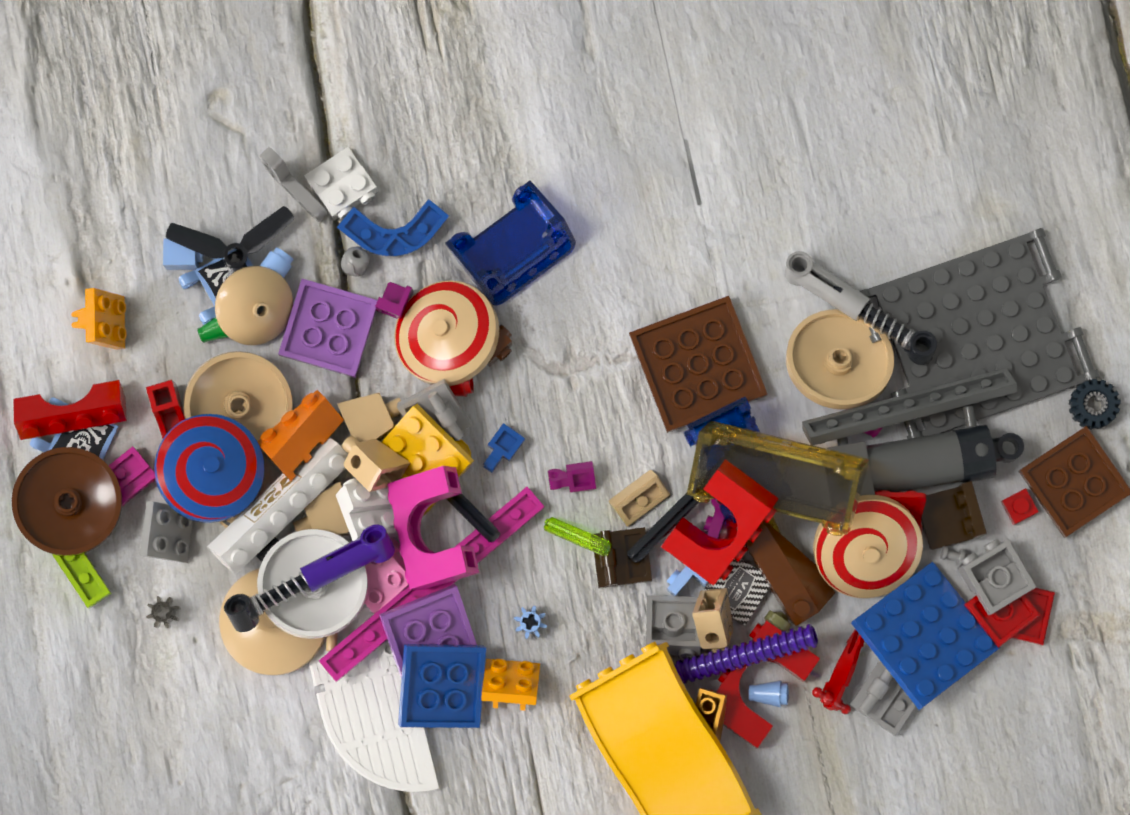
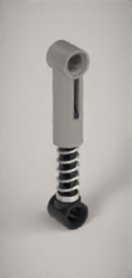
M796 251L788 256L785 277L790 284L804 287L855 321L862 318L865 324L870 323L873 329L877 328L880 330V334H887L888 339L893 338L896 340V344L904 347V351L908 353L909 359L913 363L925 365L933 359L937 348V340L931 332L909 330L904 327L905 324L901 325L896 322L897 319L893 320L888 317L889 313L885 315L881 312V308L877 310L873 307V303L869 304L871 301L869 297L814 263L811 256L807 253ZM800 265L803 266L805 270L802 272H797L792 267ZM916 345H926L929 350L925 352L919 351Z

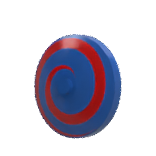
M217 414L196 415L176 424L163 438L155 458V480L164 500L180 515L198 522H221L243 512L257 496L264 478L263 454L255 437L239 422Z

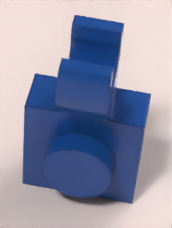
M503 423L488 443V447L493 451L484 462L483 467L492 473L502 458L510 462L525 441V438Z

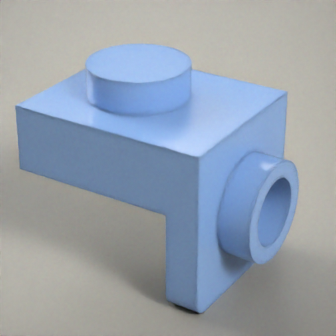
M686 566L682 572L676 569L669 577L667 582L670 586L667 588V591L676 596L692 577L704 587L709 582Z

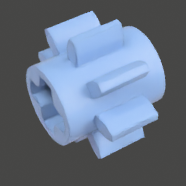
M533 606L530 612H526L525 608L522 607L523 615L521 618L514 617V620L520 622L521 625L516 628V632L524 630L526 632L525 639H528L532 633H535L536 637L539 638L538 630L540 628H547V625L541 623L540 620L546 614H536V606ZM531 615L534 616L538 625L532 626L531 630H528L523 620L529 619Z

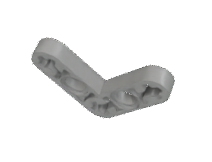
M268 147L259 156L267 172L317 222H320L328 214L327 210L290 174L285 162L272 148Z

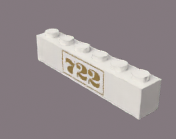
M328 438L324 444L318 442L309 453L312 458L308 463L302 461L293 471L296 476L292 481L282 474L207 546L224 566L237 574L346 469L344 461L348 454L339 443L331 438Z

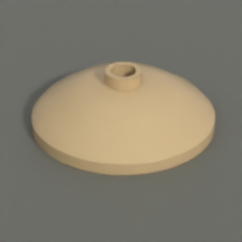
M248 266L231 274L221 285L215 301V315L220 328L232 340L244 345H260L276 338L287 326L293 308V296L286 280L274 270L263 266ZM263 306V312L257 314L258 307Z

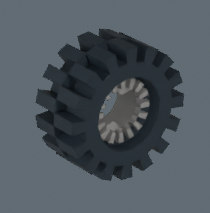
M1092 379L1091 381L1083 382L1072 392V397L1069 400L1068 405L1071 406L1069 412L1074 416L1072 419L1075 422L1078 421L1080 423L1079 426H1087L1091 430L1107 426L1116 418L1120 411L1118 407L1121 404V400L1117 398L1119 395L1118 391H1114L1112 389L1114 386L1112 384L1107 385L1105 380L1097 381V379ZM1094 397L1096 402H1101V409L1094 412V409L1088 406L1089 398Z

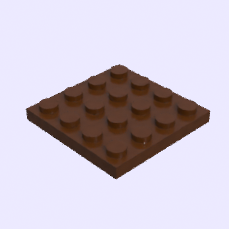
M729 296L629 332L631 342L666 433L768 395Z

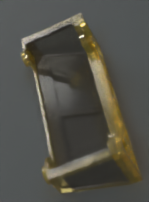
M710 421L699 431L687 495L694 496V499L699 502H710V499H715L703 489L726 459L779 498L773 506L777 510L776 512L822 523V526L827 529L826 532L834 536L848 534L853 524L869 459L715 421Z

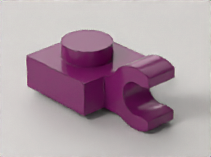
M592 461L566 465V472L560 469L548 470L550 490H557L568 486L570 493L596 489Z
M712 496L711 504L715 512L713 517L708 515L703 531L708 532L707 535L718 539L728 508L724 504H718L716 498Z

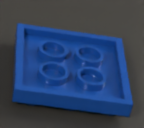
M404 644L398 725L400 727L480 728L486 647L484 645Z

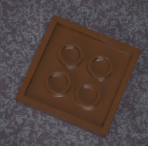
M1087 426L1018 471L1064 538L1130 495L1129 486Z

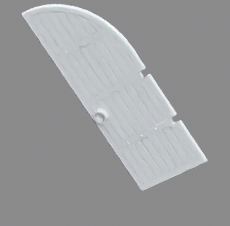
M365 603L357 617L347 627L338 632L337 645L375 614ZM325 638L321 649L309 662L314 686L324 684L325 692L317 693L316 695L325 729L340 756L366 779L390 789L406 792H424L440 789L425 728L400 727L398 725L401 677L388 640L338 682H335L319 663V660L329 652L326 651Z

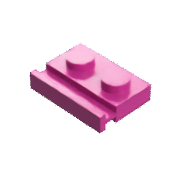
M133 446L109 465L120 484L122 506L155 481L154 471Z

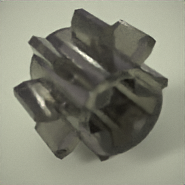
M157 596V603L147 605L151 608V614L147 615L146 618L156 620L154 623L155 628H159L161 623H164V626L170 629V622L180 620L175 615L176 611H179L181 607L171 605L173 598L169 597L166 602H163V599ZM162 606L169 609L165 619L158 616Z

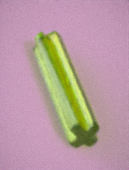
M554 517L547 518L544 521V530L550 534L601 556L608 555L611 551V543L603 538Z

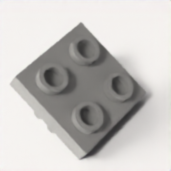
M147 501L140 556L188 563L193 520L180 515L168 504Z

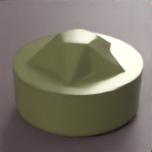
M769 610L764 617L765 621L767 620L782 632H788L792 626L786 614L781 611L773 612Z

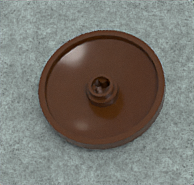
M55 448L36 456L20 472L12 492V512L20 532L37 548L58 556L80 555L100 546L114 531L122 511V492L116 475L100 457L80 448Z

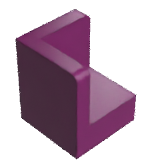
M389 282L382 298L379 297L375 305L377 312L395 319H401L406 305L413 295V288L408 285L405 288Z

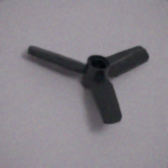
M286 206L281 207L244 234L240 244L232 243L226 246L219 238L175 223L169 225L166 239L211 259L222 258L224 265L230 268L229 277L237 270L245 268L243 265L247 261L248 254L256 253L294 220V216ZM232 249L240 251L242 254L241 262L232 263L228 259V251Z

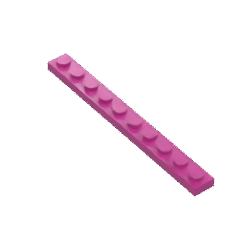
M526 487L488 519L500 532L499 538L492 543L488 542L475 529L455 547L460 545L474 546L478 564L543 510L545 506ZM458 580L425 590L410 589L408 585L322 657L319 663L335 682H338L388 640L379 614L451 586Z

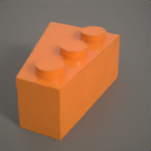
M316 390L314 393L306 395L301 404L294 410L285 413L276 426L264 431L257 442L279 470L292 481L296 476L293 471L302 461L308 463L312 458L309 454L318 442L324 444L344 419L330 402Z

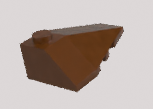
M762 521L758 526L762 529L761 533L753 543L748 540L745 546L748 548L751 557L788 620L797 626L820 612L835 594V591L823 579L814 562L769 523Z

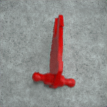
M856 629L847 640V645L833 670L829 682L825 683L823 690L820 687H815L812 690V695L820 698L824 708L830 711L840 710L843 714H849L851 711L850 705L844 704L841 698L845 688L849 686L861 648L864 647V639L861 635L858 637L859 633Z

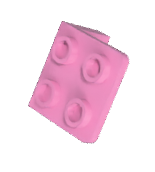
M394 538L390 539L394 545L395 552L389 560L382 563L371 562L365 565L368 588L364 603L373 613L379 611L409 585L405 579L406 569L404 560L399 552L400 544Z

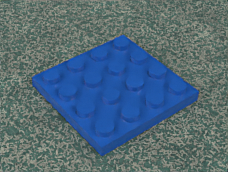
M933 561L851 622L919 710L1001 648L995 645L975 620L974 616L964 606L965 601Z

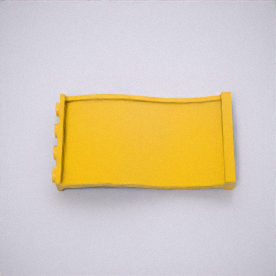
M654 641L641 648L642 655L635 658L634 654H631L619 661L621 665L619 668L613 670L612 666L597 674L598 680L591 682L590 679H587L575 686L578 691L569 697L571 700L576 701L596 745L632 799L640 815H762L758 808H754L732 761L686 690L668 653L667 647L669 645L667 642L657 645Z

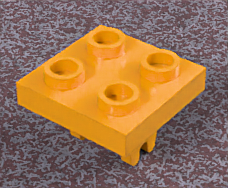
M96 288L85 289V308L72 312L71 316L78 318L77 322L72 323V327L86 329V343L116 350L125 349V339L127 336L125 329V296Z
M486 659L481 701H492L493 708H498L499 702L520 704L521 711H525L526 704L536 705L540 663Z

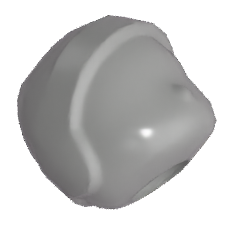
M362 247L349 248L345 251L341 260L342 270L350 276L358 277L364 275L369 264V255Z

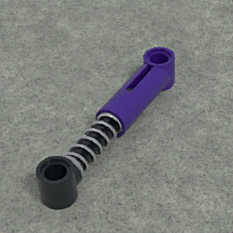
M371 525L364 529L360 538L301 567V572L299 571L298 573L299 576L295 578L290 576L289 581L285 582L282 580L281 585H273V589L269 591L264 589V594L260 596L255 594L252 597L245 594L233 595L225 602L224 611L236 631H251L257 626L259 616L263 615L265 609L270 611L271 606H279L283 600L288 602V598L291 596L296 598L297 593H305V589L308 587L314 592L371 562H385L394 555V545L382 525Z

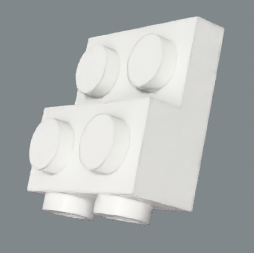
M349 147L304 175L334 221L338 218L340 220L344 219L352 207H356L360 203L365 205L371 202L378 192L376 185Z
M356 478L346 481L336 494L353 541L360 538L364 529L378 524L386 529L390 538L399 537L393 524L394 513L392 505L388 500V487L369 492Z

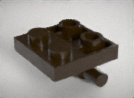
M645 527L612 532L605 530L600 531V533L591 534L598 589L652 582L649 553L639 563L633 562L627 555V552L646 534Z

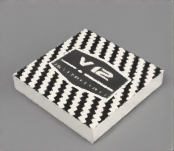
M734 559L730 563L734 568L725 580L719 578L714 586L708 583L704 590L727 588L732 619L745 626L768 591L769 586L758 569L742 559L739 562Z

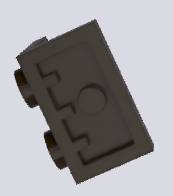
M972 481L963 483L956 488L926 495V503L921 520L931 550L972 540L987 534Z

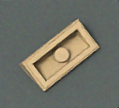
M649 470L611 498L609 503L628 527L669 497L670 493L657 474Z

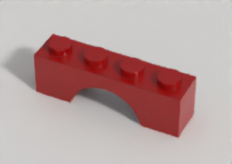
M120 380L93 384L89 393L84 398L70 405H52L46 402L40 394L13 399L14 425L20 440L127 421L126 397Z
M173 380L146 387L152 412L158 423L162 438L176 424L185 420L177 384Z

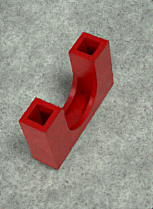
M726 459L703 490L724 504L733 513L737 522V535L728 539L713 538L683 517L661 546L713 586L719 578L722 580L727 578L734 568L730 565L734 559L738 562L748 550L744 545L748 540L752 543L762 531L758 527L762 521L768 523L777 511L773 506L779 499Z
M766 620L763 625L757 623L749 636L757 642L758 638L764 640L765 636L770 635L773 637L775 633L782 635V631ZM801 649L799 653L793 651L792 655L785 653L784 657H779L778 655L774 660L768 658V662L778 664L802 682L806 680L820 660L811 651H805L804 649ZM745 664L744 668L739 669L736 667L734 671L728 669V672L722 673L718 678L721 685L716 692L727 695L723 726L757 749L773 725L749 709L740 696V679L743 672L749 667Z

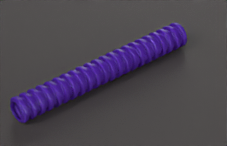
M807 624L806 628H803V626L798 627V630L793 628L790 629L789 633L783 631L782 635L775 633L773 637L770 635L765 636L764 640L758 638L757 642L750 640L749 644L746 642L741 643V646L736 644L733 645L732 649L725 647L724 651L718 649L716 653L713 651L709 652L708 655L703 653L699 658L698 656H693L692 660L689 658L684 659V662L678 660L674 666L683 684H686L688 680L694 682L696 678L699 680L703 679L704 676L709 678L713 673L715 676L719 675L720 671L726 673L728 669L734 671L736 667L739 669L744 668L745 664L751 666L752 662L759 664L760 660L764 662L768 661V658L774 660L778 655L779 657H784L785 653L792 655L793 651L796 653L801 652V649L806 651L809 650L810 646L817 648L818 638L814 627L811 624Z

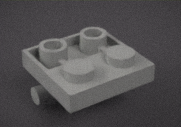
M445 379L397 403V408L403 417L412 406L418 403L455 441L463 438L462 430L471 426V421Z
M880 660L850 703V706L894 736L897 735L916 707Z

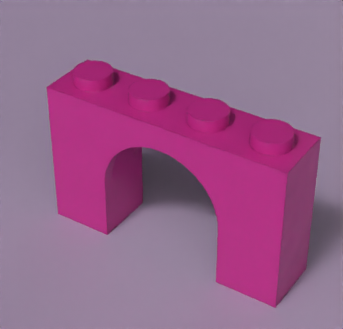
M440 466L387 483L389 490L388 500L392 505L394 513L393 524L398 532L400 541L399 552L404 560L406 569L405 579L410 589L425 590L479 573L474 546L460 545L435 553L425 545L421 536V520L427 508L437 501L462 494L456 467Z

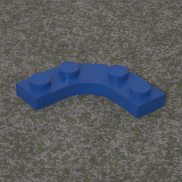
M428 199L407 224L396 229H386L374 224L355 207H352L337 228L369 252L382 256H399L411 253L425 245L443 225L449 215Z

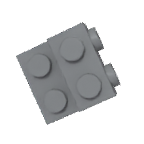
M996 539L984 546L986 552L979 556L975 552L961 560L963 565L957 568L970 591L975 592L988 615L993 614L1036 588L1009 540L1000 543Z
M647 595L645 646L654 641L657 645L667 642L669 645L667 647L669 655H678L682 660L686 658L692 660L693 656H700L701 646L692 614L698 597Z

